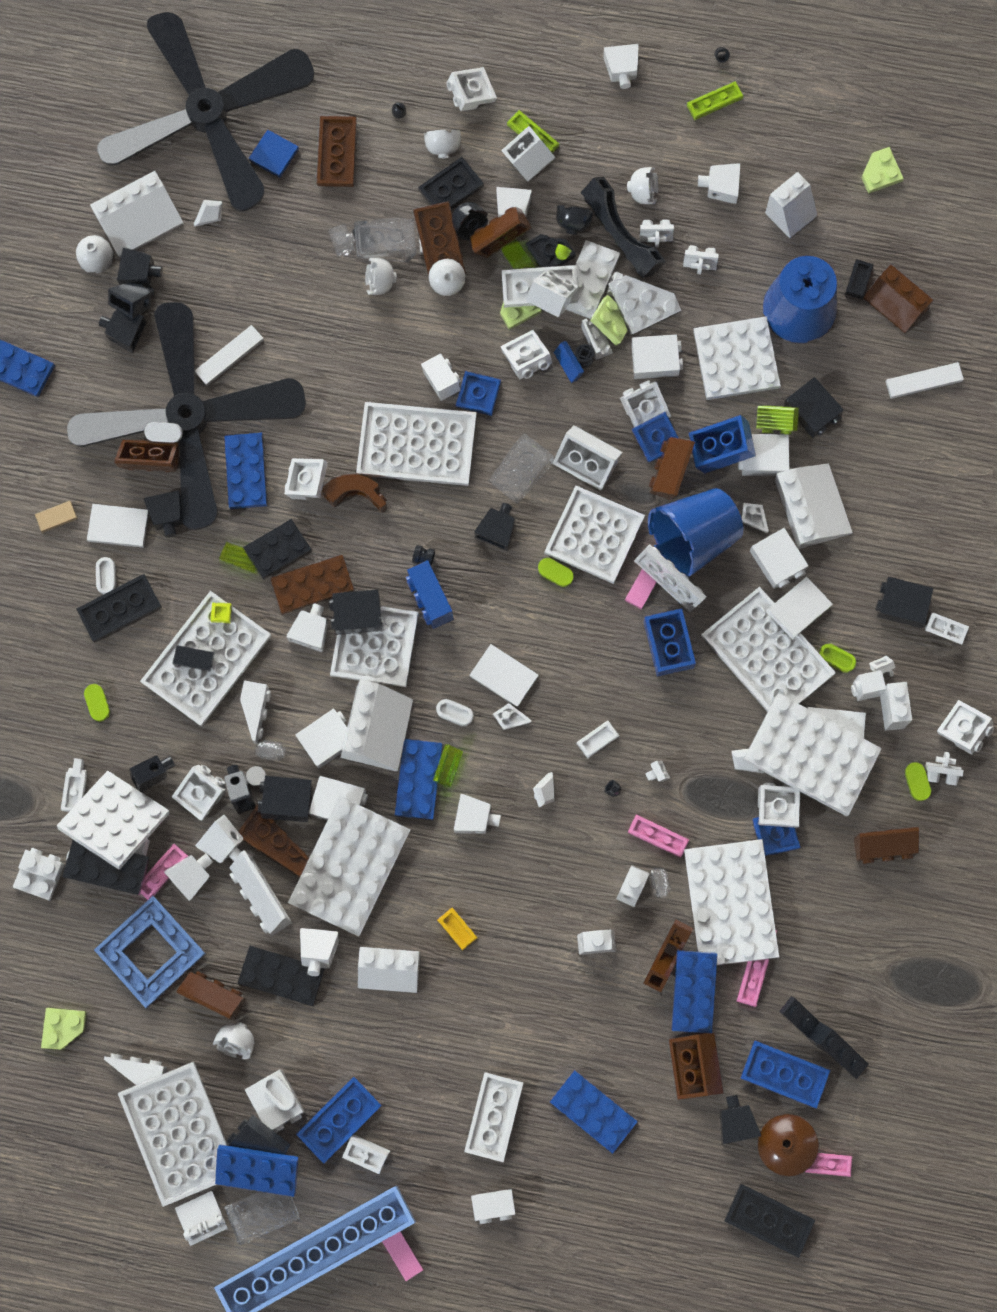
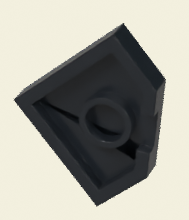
M540 234L525 243V247L540 268L561 266L576 257V253L566 239H555L548 237V235ZM558 244L571 249L567 259L560 260L557 258L555 251Z

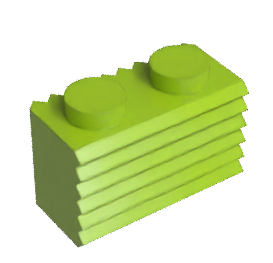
M758 406L756 428L762 429L763 433H773V430H780V434H791L792 431H797L799 408Z

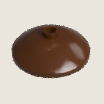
M783 1114L770 1119L760 1131L761 1137H758V1152L763 1163L771 1171L782 1176H796L806 1172L814 1164L819 1151V1142L815 1130L805 1119L796 1115ZM789 1140L791 1142V1145L788 1148L784 1147L783 1145L784 1141Z

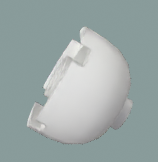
M446 130L424 133L426 148L430 153L438 155L439 159L449 158V154L455 153L460 146V130H451L452 133Z
M654 167L638 169L631 176V181L627 183L628 192H631L633 199L640 204H655L657 199H654V192L658 193L657 173H653Z
M96 235L88 236L79 242L76 248V258L81 268L86 272L101 273L112 265L114 253L110 244L103 237Z
M369 258V261L372 262L367 264L365 282L366 285H370V290H367V293L369 295L385 294L391 289L393 283H396V272H393V268L388 261L381 258Z
M443 259L432 266L428 279L430 286L436 293L451 296L462 289L466 276L464 269L458 262L452 259Z
M236 1022V1024L224 1025L217 1033L213 1045L217 1044L216 1049L230 1057L236 1058V1054L243 1056L242 1059H249L255 1042L251 1031L247 1029V1025Z

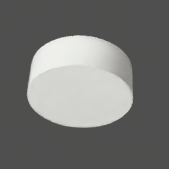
M258 766L251 767L246 774L247 781L252 786H260V782H264L266 776L265 771Z

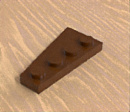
M257 804L238 831L243 837V842L300 878L309 857L273 819L261 818V812H257Z

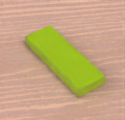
M735 81L687 102V107L695 121L742 100L744 96Z
M520 110L507 122V126L518 135L530 126L551 153L559 147V143Z

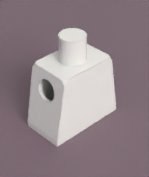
M638 44L604 47L603 57L611 81H619L620 88L622 89L631 87L630 80L637 78Z
M740 164L711 166L709 176H698V187H708L709 198L736 204L739 190Z
M497 187L498 217L504 215L505 211L511 207L522 209L524 215L527 216L531 202V190Z
M313 604L310 613L301 611L287 634L288 641L323 652L328 628L327 619L321 617L324 607Z
M461 794L454 833L485 834L487 825L499 827L501 815L491 814L490 804Z
M223 815L212 824L195 846L219 863H222L228 857L235 861L241 853L237 847L243 841V837L228 818Z
M206 853L197 861L190 855L165 870L164 873L190 901L210 877L205 869L213 861Z
M631 865L617 900L635 907L650 873Z
M301 928L302 965L308 967V974L310 976H319L320 968L328 969L331 966L339 943L338 932Z
M613 930L588 931L577 935L579 955L616 952L615 932Z

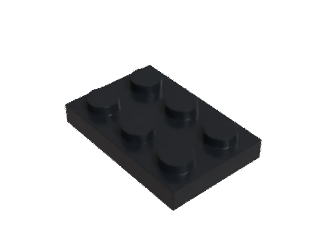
M460 157L420 185L418 190L430 205L449 201L450 208L452 209L484 187V183L465 159Z
M292 519L243 547V550L263 580L312 551Z

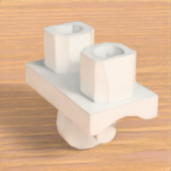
M644 220L642 225H640V242H655V247H659V242L673 241L674 224H671L670 220H662L660 225H653V221Z
M690 245L688 250H685L683 267L698 269L697 274L701 275L702 269L716 271L719 254H716L715 248H707L705 252H700L697 246Z
M944 752L943 757L936 756L935 762L942 764L926 762L925 765L928 781L939 782L940 773L947 774L945 783L949 785H957L959 777L963 776L964 770H961V767L948 765L956 764V759L949 758V752Z

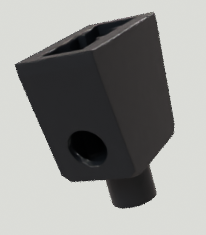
M123 247L117 276L119 285L136 282L141 286H150L151 277H162L163 268L162 266H154L151 255Z
M136 282L109 288L108 305L133 319L151 308V297L154 296V289L151 286L144 288Z
M118 310L113 312L111 318L101 316L99 326L106 328L105 335L107 339L134 353L147 323L144 316L139 315L131 319Z
M179 490L144 498L145 505L156 530L164 529L166 538L176 536L175 526L183 524L181 519V494Z
M502 503L499 511L490 508L476 528L474 537L508 551L515 526V518L510 516L513 507L507 503Z
M156 755L129 768L130 778L137 790L144 792L166 779V771L174 767L175 764L170 756L160 761Z
M238 765L227 767L228 775L224 777L233 807L238 814L254 809L256 804L244 772L239 771Z
M738 1095L726 1097L728 1109L720 1111L722 1144L761 1137L750 1106H740Z

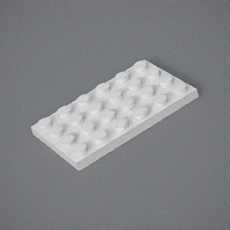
M365 402L356 474L368 477L469 486L476 412Z
M758 587L702 633L701 636L768 712L778 693L800 704L836 672L801 633L791 639L766 612L774 602L761 587Z
M211 591L140 681L201 727L272 636L234 607H232L231 624L211 623L212 603H227ZM176 645L214 652L211 672L173 665Z
M778 693L743 761L837 812L848 816L882 748Z
M339 796L288 903L356 936H360L410 829Z
M762 839L684 849L698 951L717 953V965L779 958Z
M194 1061L118 1093L163 1207L216 1185L217 1148L219 1144L227 1145Z

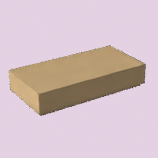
M71 501L35 514L42 533L78 519Z

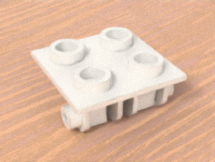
M212 1191L175 1208L185 1232L183 1233L186 1241L188 1240L190 1246L228 1229Z

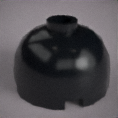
M466 202L461 204L452 215V224L456 234L463 240L471 239L470 236L477 229L487 226L488 213L477 203Z
M557 205L556 220L558 225L566 230V234L577 235V232L584 231L590 226L593 211L585 208L572 206L565 208L564 205Z

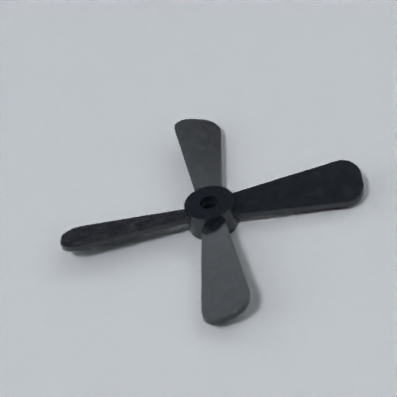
M163 12L151 16L147 21L148 32L189 95L186 100V109L105 137L99 142L97 147L102 162L111 166L118 165L192 125L196 130L206 133L232 207L241 212L253 208L263 199L264 186L225 126L226 112L308 87L314 79V69L308 55L302 50L291 49L217 92L205 87L182 19L171 12Z
M167 302L159 305L154 313L174 394L166 408L78 414L69 421L67 431L68 438L72 444L84 447L142 433L145 427L152 422L178 424L183 431L182 438L180 439L181 519L188 529L199 530L212 525L218 514L199 436L206 428L207 423L295 419L303 414L306 408V399L302 385L295 379L286 378L202 401L195 395L193 313L183 303ZM186 413H191L189 418H183Z

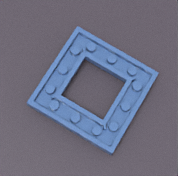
M154 896L94 949L145 1008H148L206 954ZM153 925L177 953L147 979L123 951Z

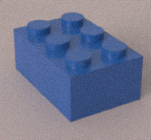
M741 415L689 433L690 441L695 442L692 450L695 467L704 474L756 456L749 421Z
M427 560L408 569L407 584L411 592L415 591V601L419 609H424L422 613L427 626L431 624L432 628L435 629L454 620L452 609L429 561Z
M677 609L644 617L643 623L657 677L694 669L696 662L683 610Z

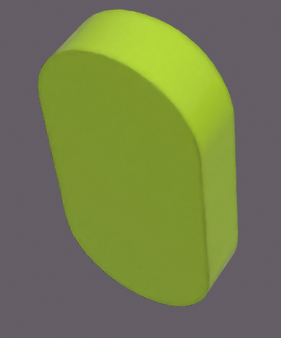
M544 558L539 562L538 572L542 577L560 587H567L573 582L572 571L551 558Z
M825 644L819 651V654L829 666L843 673L851 672L856 666V659L852 654L833 644Z
M97 684L87 686L84 691V697L91 717L98 722L105 721L110 715V709L104 690Z
M917 762L909 764L905 769V777L911 796L917 801H924L931 794L925 768Z

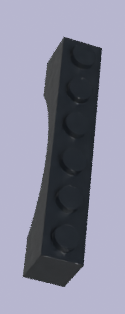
M594 177L581 191L585 202L594 210L595 216L602 221L606 231L615 239L616 245L623 250L627 260L636 268V272L642 278L653 276L666 263L665 259L656 247L641 243L628 232L617 212L614 189L605 177Z

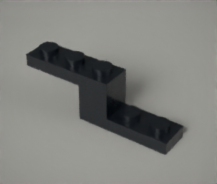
M791 996L779 1011L811 1043L828 1053L855 1079L868 1066L869 1063L832 1028L821 1023L796 998Z

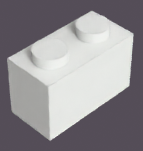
M441 354L421 364L424 375L441 401L461 391L459 387L461 380L458 374L451 371L452 366L449 360H444Z
M881 670L857 676L853 685H851L852 694L854 697H857V701L879 697L886 690Z
M512 1189L471 1196L475 1221L479 1220L480 1224L492 1222L491 1218L500 1217V1221L512 1219V1215L516 1214Z

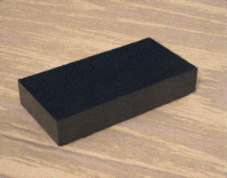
M856 259L845 295L863 300L874 264Z
M176 645L172 664L211 672L215 653Z

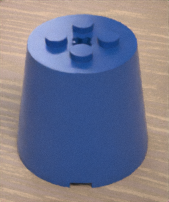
M814 256L795 258L783 268L768 288L763 301V314L767 317L769 328L776 335L790 342L807 343L816 338L819 339L830 330L837 315V279L833 269L827 262Z
M718 488L656 507L648 515L649 533L654 535L657 543L654 547L660 551L666 560H670L680 573H684L687 577L695 574L743 536V522L735 503L724 491Z

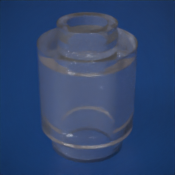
M268 740L258 742L256 747L257 757L280 762L281 758L285 757L286 747H283L282 742Z
M665 868L651 870L649 879L652 895H656L657 898L667 897L668 893L672 892L668 872H666Z

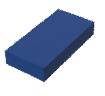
M564 341L556 348L554 354L570 382L573 383L580 378L584 370L567 341Z

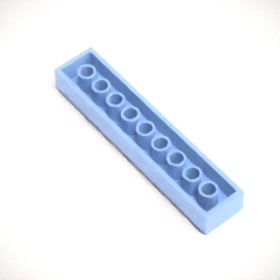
M395 1186L214 1288L226 1312H257L409 1227L416 1221L398 1186Z

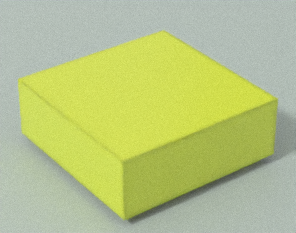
M212 603L211 623L231 624L232 604Z

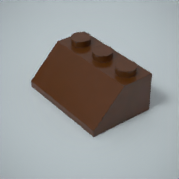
M511 207L501 217L492 219L485 228L477 229L474 232L475 234L470 237L473 251L475 254L488 258L532 229L522 209Z
M892 265L878 277L863 297L864 300L904 333L921 318L933 302L931 297Z
M673 437L663 441L660 452L663 453L661 459L656 461L654 469L657 471L655 477L652 476L649 481L648 487L651 488L649 493L668 500L677 496L695 444L694 441Z
M122 439L114 461L120 469L176 472L180 462L179 446L177 442Z
M919 827L859 833L854 838L857 862L862 861L863 864H872L877 859H882V862L894 861L895 857H901L902 860L913 859V855L919 853Z
M199 971L196 974L190 972L177 989L176 993L232 1020H236L246 1000L241 997L242 992L234 988L229 991L224 988V983L215 979L213 982L206 980L207 975Z
M714 1033L669 1039L677 1099L723 1094Z

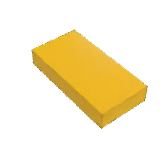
M453 907L437 920L462 951L478 938Z

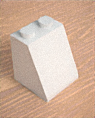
M798 172L770 194L765 212L789 238H792L817 217L811 186Z

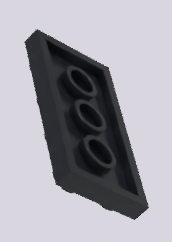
M142 574L76 608L92 641L95 643L161 609L162 606L145 574Z
M72 840L62 877L140 896L150 857L134 853L119 870L75 840Z
M249 946L238 984L314 1006L325 968H320L319 976H310L308 974V967L303 966L300 960Z
M740 1183L724 1221L799 1258L815 1219Z

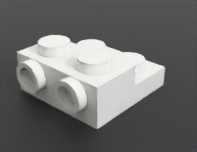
M484 67L452 72L447 81V88L454 95V105L456 107L459 106L460 111L477 109L478 105L492 103L497 99Z
M534 330L501 346L503 354L510 362L511 368L519 380L532 377L533 373L539 369L546 370L552 363L549 351Z
M650 380L639 384V389L635 391L633 388L623 392L624 396L620 397L623 407L634 427L663 412H666L668 418L671 417L657 382L650 383Z
M292 459L284 494L291 499L308 500V497L320 498L328 462L323 459Z
M958 700L937 732L939 735L954 742L958 748L973 755L975 751L979 752L983 746L982 740L985 736L989 737L992 734L994 726L992 718Z
M196 765L191 768L172 798L202 821L213 806L218 804L227 791V787L224 786L225 781L220 777L214 778L210 774L211 770L207 766Z
M764 783L758 788L759 825L798 828L800 791L787 784H784L783 787L775 786L774 783Z
M31 848V851L25 850L18 867L20 870L13 888L51 901L65 864L60 862L61 858L51 854L49 857L42 856L43 852L34 848Z

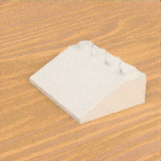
M155 171L90 204L119 258H121L123 247L136 250L184 224Z
M829 463L799 467L777 473L775 483L798 549L853 533Z
M360 679L356 688L340 758L397 772L413 699L379 683Z
M245 850L242 851L229 867L232 871L230 876L235 884L239 882L242 887L239 891L243 898L250 900L252 904L250 909L255 917L259 915L262 920L260 926L265 933L269 932L273 936L292 924L254 859Z

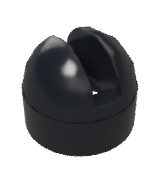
M719 47L715 50L714 56L718 62L724 63L729 59L730 53L725 47Z
M396 102L392 106V115L398 119L403 118L406 115L405 105L401 102Z
M611 780L607 783L604 792L609 796L616 797L620 794L618 791L622 790L621 785L615 780Z

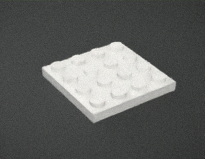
M767 317L693 328L706 400L780 388L781 385Z
M575 486L544 554L614 584L645 515Z
M381 607L382 631L337 635L330 676L353 680L363 679L380 684L406 687L419 613Z
M107 771L61 820L57 828L120 870L169 815V810Z

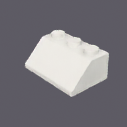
M573 425L565 434L552 464L602 490L623 452Z
M360 947L358 988L417 993L420 952Z

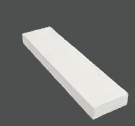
M251 325L195 370L196 375L208 386L263 342V337Z
M957 362L887 379L886 386L890 399L959 383L964 379Z

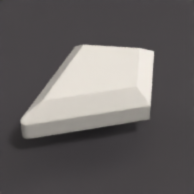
M204 200L194 226L221 221L222 201Z
M743 503L742 522L768 533L769 530L763 505Z
M509 703L493 713L503 730L531 723L528 717Z
M748 749L732 751L736 770L764 773L743 761Z
M552 772L548 773L533 788L534 797L539 807L555 801Z

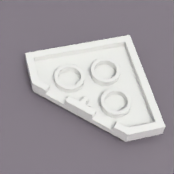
M627 275L608 283L630 334H634L681 311L674 293Z

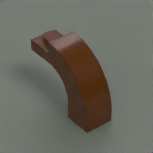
M358 474L342 475L332 479L322 487V496L334 508L345 498L352 495H360L367 498L381 513L387 509V499L381 493H378L380 491L379 485L368 477Z
M675 919L643 984L660 993L662 992L676 964L677 950H683L692 933V927Z

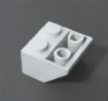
M530 126L501 150L528 182L556 158Z
M545 270L533 281L526 301L559 317L565 312L578 286L574 285L571 280L558 277L555 272Z

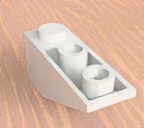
M244 681L240 700L251 738L255 744H258V740L262 739L263 736L261 725L262 720L265 721L267 717L265 706L266 702L270 701L271 691L267 684Z
M111 1053L110 1057L104 1056L106 1062L135 1085L166 1072V1067L161 1066L162 1062L150 1060V1063L147 1064L142 1063V1059L130 1057L129 1061L123 1060V1055Z

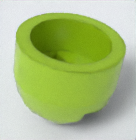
M558 244L555 251L557 258L560 260L567 259L571 249Z

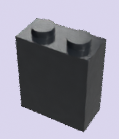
M815 377L790 395L784 403L785 407L799 408L798 422L812 438L817 435H823L828 430L827 427L829 425L837 424L842 419L841 416L844 411Z
M888 577L885 582L882 581L880 587L882 598L881 600L878 599L876 604L877 617L922 628L926 622L934 588Z
M378 590L332 593L333 599L329 600L330 611L334 612V618H331V629H335L336 635L382 631L380 594Z
M265 776L264 782H260V793H263L262 800H258L257 812H261L262 819L308 823L312 780Z
M254 1115L248 1121L244 1119L237 1128L239 1131L236 1134L233 1132L226 1140L227 1146L283 1155L286 1154L290 1147L287 1141Z

